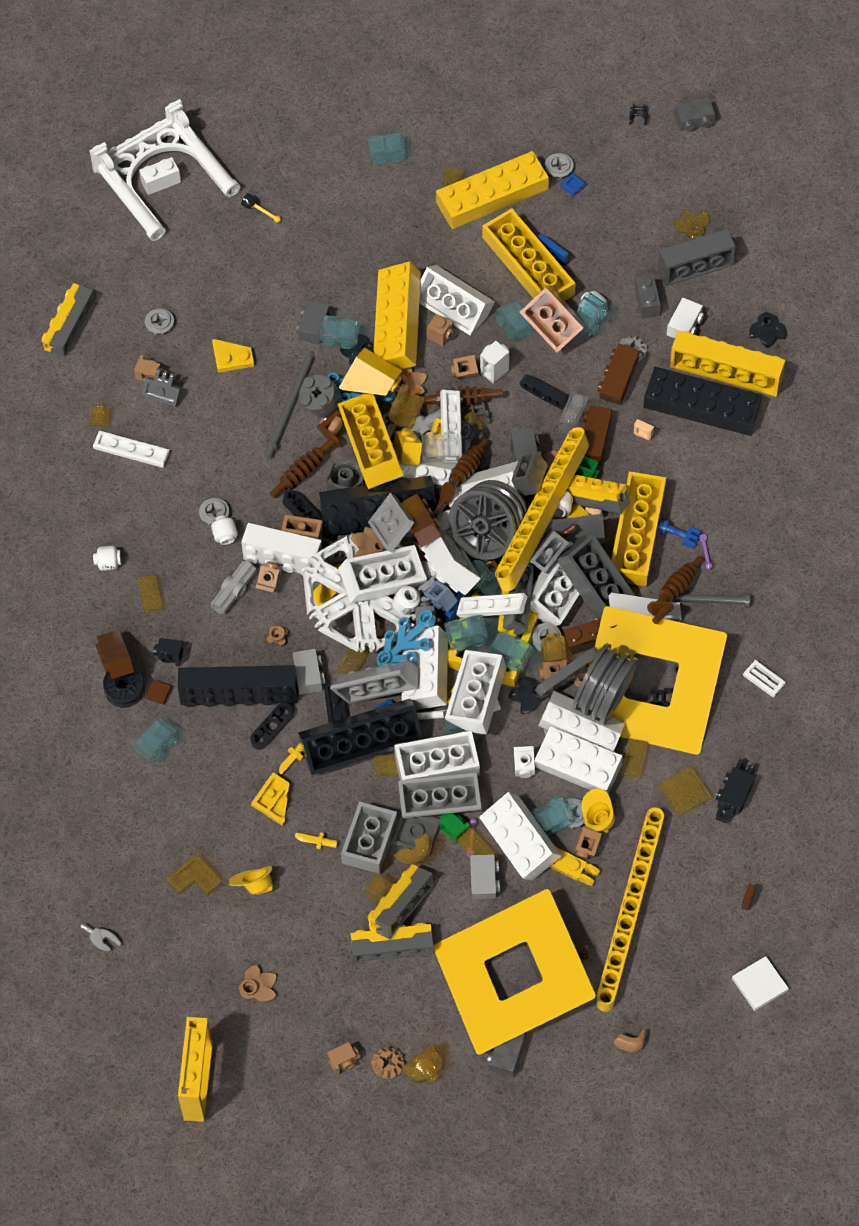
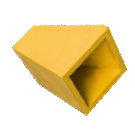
M363 348L355 358L339 388L347 391L386 396L389 391L393 392L400 383L402 370L368 349Z

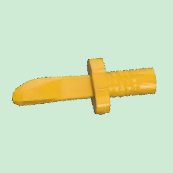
M301 742L295 749L290 747L287 750L290 755L280 765V774H283L295 759L300 761L303 759L301 755L303 752Z
M322 832L319 834V837L302 833L295 834L299 841L317 844L316 849L321 850L322 846L337 848L338 840L324 838V833Z

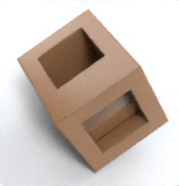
M140 355L134 369L135 378L141 381H145L146 377L155 378L157 368L162 369V376L164 369L156 361L145 360L144 356Z
M475 355L453 359L454 365H451L453 376H456L458 380L480 376ZM467 366L469 368L468 371L463 372L462 368Z
M270 561L262 564L255 588L270 592L278 590L283 567H279L277 563ZM266 574L271 576L270 580L266 579Z
M566 659L558 662H543V668H539L540 680L544 679L545 681L567 666Z
M585 827L579 828L572 851L577 852L576 856L587 859L588 856L593 857L602 834ZM583 841L587 842V848L582 847Z
M349 1042L327 1052L328 1061L336 1076L340 1075V1070L352 1068L355 1065L354 1063L357 1062L356 1059L360 1058L356 1047L352 1048Z

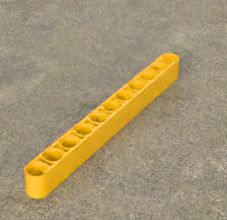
M576 427L569 431L541 484L539 492L535 495L496 569L495 576L503 591H511L517 586L589 448V442L583 428Z
M659 808L649 809L645 817L597 992L596 1004L601 1011H610L615 1005L663 828L664 813ZM656 817L659 821L653 822L651 818ZM652 835L655 838L647 839L645 836ZM641 853H648L650 856H649V857H643V856H641L640 854H641ZM642 870L645 874L638 875L636 871ZM637 888L640 892L634 893L631 889ZM633 906L635 910L629 911L626 907ZM628 924L630 928L624 929L621 925ZM623 942L625 946L618 947L616 943ZM617 960L621 964L615 966L612 965L611 962ZM614 979L616 982L614 984H609L606 982V980ZM608 997L611 1001L606 1003L601 1001V998Z

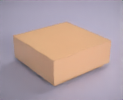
M637 419L634 424V434L648 441L651 440L654 426Z

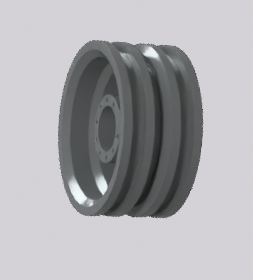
M496 480L482 481L464 492L453 502L449 512L450 532L457 545L470 556L482 560L496 559L507 551L528 510L520 494L508 484Z
M606 643L589 667L576 693L572 709L578 710L581 708V713L584 715L591 711V719L597 720L599 718L600 723L605 725L615 712L629 687L639 659L634 657L631 660L628 653L620 657V649L615 647L612 650L611 644Z

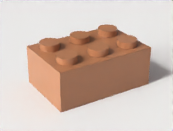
M550 285L545 287L520 311V314L556 352L560 351L586 326L582 319Z

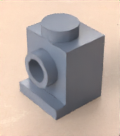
M437 580L424 593L427 598L432 600L433 606L447 612L457 602L451 590Z

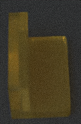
M402 384L389 412L391 424L412 429L425 401L424 397L412 395L409 386Z

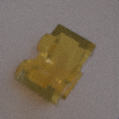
M424 833L415 840V847L409 850L404 847L393 856L408 865H418L424 862L430 856L432 849L430 835Z

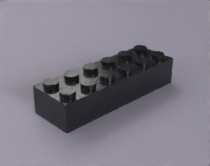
M654 366L644 396L643 408L751 436L761 406L762 394Z
M431 475L390 481L368 489L367 485L319 492L325 536L361 531L365 527L371 528L368 521L390 493L394 494L400 502L418 494L421 500L425 498L429 508L433 511L436 507V500Z
M295 665L178 668L180 703L186 707H194L195 705L212 707L217 704H223L224 706L263 704L268 706L273 703H288L291 705L292 703H297Z
M410 698L298 732L307 768L311 775L393 751L394 745L423 740L415 705Z

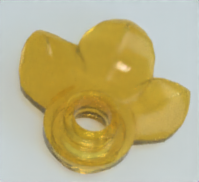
M684 209L681 220H676L673 224L677 231L686 233L688 237L696 239L703 235L709 218L706 211H702L696 216L687 209Z

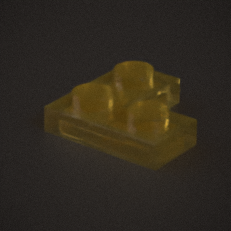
M197 854L166 878V882L178 895L194 883L206 896H209L222 885L220 878Z

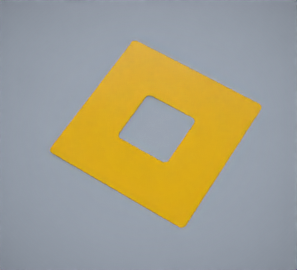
M606 606L603 610L595 644L599 651L606 643H609L612 650L615 647L620 649V657L628 653L632 660L634 654L638 653L674 661L679 664L669 707L627 699L623 696L611 716L625 723L620 737L696 755L700 754L727 634L667 619H662L659 624H654L652 621L653 616Z
M545 889L434 945V951L474 1049L479 1055L595 998V992L549 889ZM522 942H527L543 980L506 1000L500 1001L484 963L486 960Z

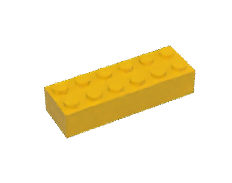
M531 151L436 190V203L451 229H454L548 190L549 177L534 152Z
M512 208L482 225V238L533 299L548 285L564 301L575 295L576 283Z
M410 261L378 270L374 354L399 369L416 366L421 272Z
M678 330L671 349V368L777 397L783 379L784 359L778 356L766 355L760 351L748 350L742 346L730 345L724 341H715L706 336H697L687 331Z
M365 393L337 404L368 489L404 476L374 394Z
M629 471L626 488L630 503L620 514L611 559L627 584L647 586L664 498L666 477Z

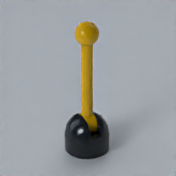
M247 193L242 199L241 205L247 209L255 207L273 218L276 223L281 221L280 216H275L257 205L255 197L250 193Z

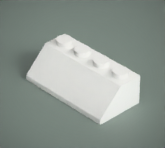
M437 265L427 267L420 280L419 303L435 314L451 320L454 326L469 335H472L488 317L495 301Z
M420 457L419 465L401 464L399 462L404 476L391 481L431 475L435 495L440 496L441 487L445 482L451 481V473L456 464L443 463L441 460Z
M518 461L473 473L463 484H457V491L451 499L449 507L451 508L453 502L477 483L486 480L504 482L520 494L511 482Z
M465 650L445 716L447 721L466 731L487 734L507 667L502 655Z
M553 691L538 726L547 730L551 726L613 752L625 723L611 717L605 725H602L599 718L597 720L591 719V711L584 715L581 713V708L578 710L572 709L573 699Z

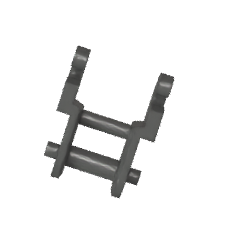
M482 402V405L473 406L471 404V407H469V410L472 411L470 413L471 423L475 424V416L483 414L487 419V423H490L488 410L485 411L487 406L484 405V402ZM482 409L483 412L474 413V410Z

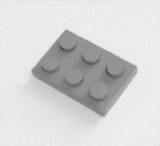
M390 493L368 523L385 549L392 553L395 547L400 544L405 534L411 530L414 521L398 498Z

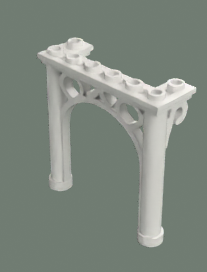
M180 99L165 107L166 118L164 120L156 122L146 130H142L138 135L127 139L117 147H113L108 151L107 144L104 142L90 150L93 171L103 176L145 229L151 241L162 238L166 230L132 187L134 172L149 157L166 151L187 153L199 162L226 197L234 196L241 188L240 184L235 179H232L191 129L189 120L183 112ZM168 135L175 137L172 143H163L161 141ZM181 138L186 145L179 144V139ZM125 160L132 162L130 167H118V164ZM120 175H127V183Z

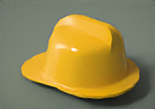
M592 789L586 793L581 803L585 825L593 831L608 833L615 822L609 794L603 789Z
M267 866L261 869L244 871L234 875L229 879L228 883L231 886H244L250 894H263L273 889L270 875L273 868Z

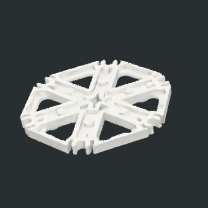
M346 536L312 555L308 563L313 565V568L306 566L304 569L303 579L307 615L313 612L309 619L315 617L319 620L315 624V628L320 627L318 631L356 652L358 650L363 652L365 645H367L370 653H372L374 649L376 652L385 646V638L378 639L376 637L374 613L394 623L397 636L399 619L407 617L416 621L415 611L410 614L398 612L394 607L393 599L388 596L350 603L339 569L325 562V558L338 551H344L347 559L354 558L359 548L351 541L350 537L347 540ZM314 582H320L340 594L318 606L314 602L312 585ZM353 610L355 637L348 638L335 631L331 623ZM411 623V627L407 629V631L412 630V628L414 627L413 623Z

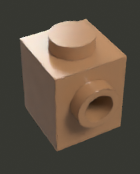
M435 314L427 326V339L444 346L454 331L452 329V321Z

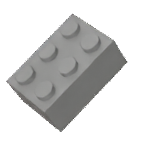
M359 802L341 853L342 864L380 874L398 822L397 812Z

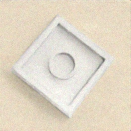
M766 956L732 976V980L754 1011L786 993L789 989Z

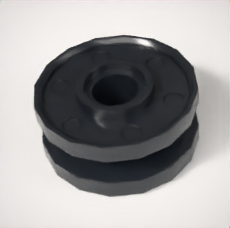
M134 666L133 673L114 679L111 678L109 672L105 674L103 679L104 694L112 705L126 708L137 704L142 699L145 692L143 677ZM122 684L128 685L126 688H120Z

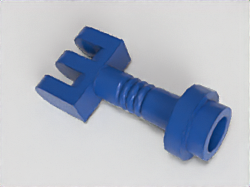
M661 520L658 527L660 534L664 535L666 531L684 539L682 545L695 549L696 543L699 540L697 536L701 535L700 530L689 526L686 532L668 525L669 520Z

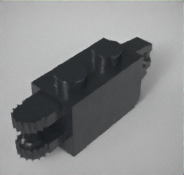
M739 758L736 767H733L731 773L727 772L723 781L725 786L723 790L719 789L716 800H718L716 820L726 824L733 814L741 813L754 785L755 775H752L755 764L751 762L747 772L742 771L741 768L744 764V759Z

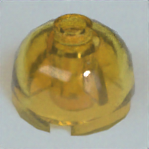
M433 1044L407 1062L401 1069L410 1080L416 1083H423L425 1081L431 1083L439 1077L438 1072L443 1064L442 1056Z

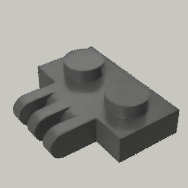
M157 368L155 378H145L142 396L177 406L182 387L173 385L176 374L171 372L168 379L169 371L164 370L161 376L162 369Z

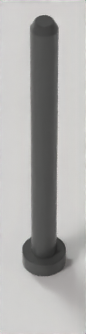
M681 594L673 601L745 604V607H750V594H745V596Z

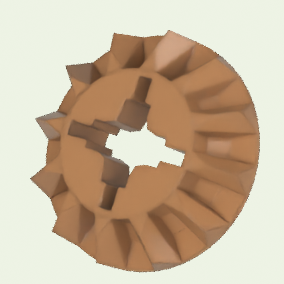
M389 1046L383 1049L380 1048L374 1053L371 1061L375 1074L384 1079L398 1076L404 1068L403 1055L397 1048L394 1049ZM392 1056L391 1063L393 1065L388 1064L384 1068V1061L382 1059L388 1060Z

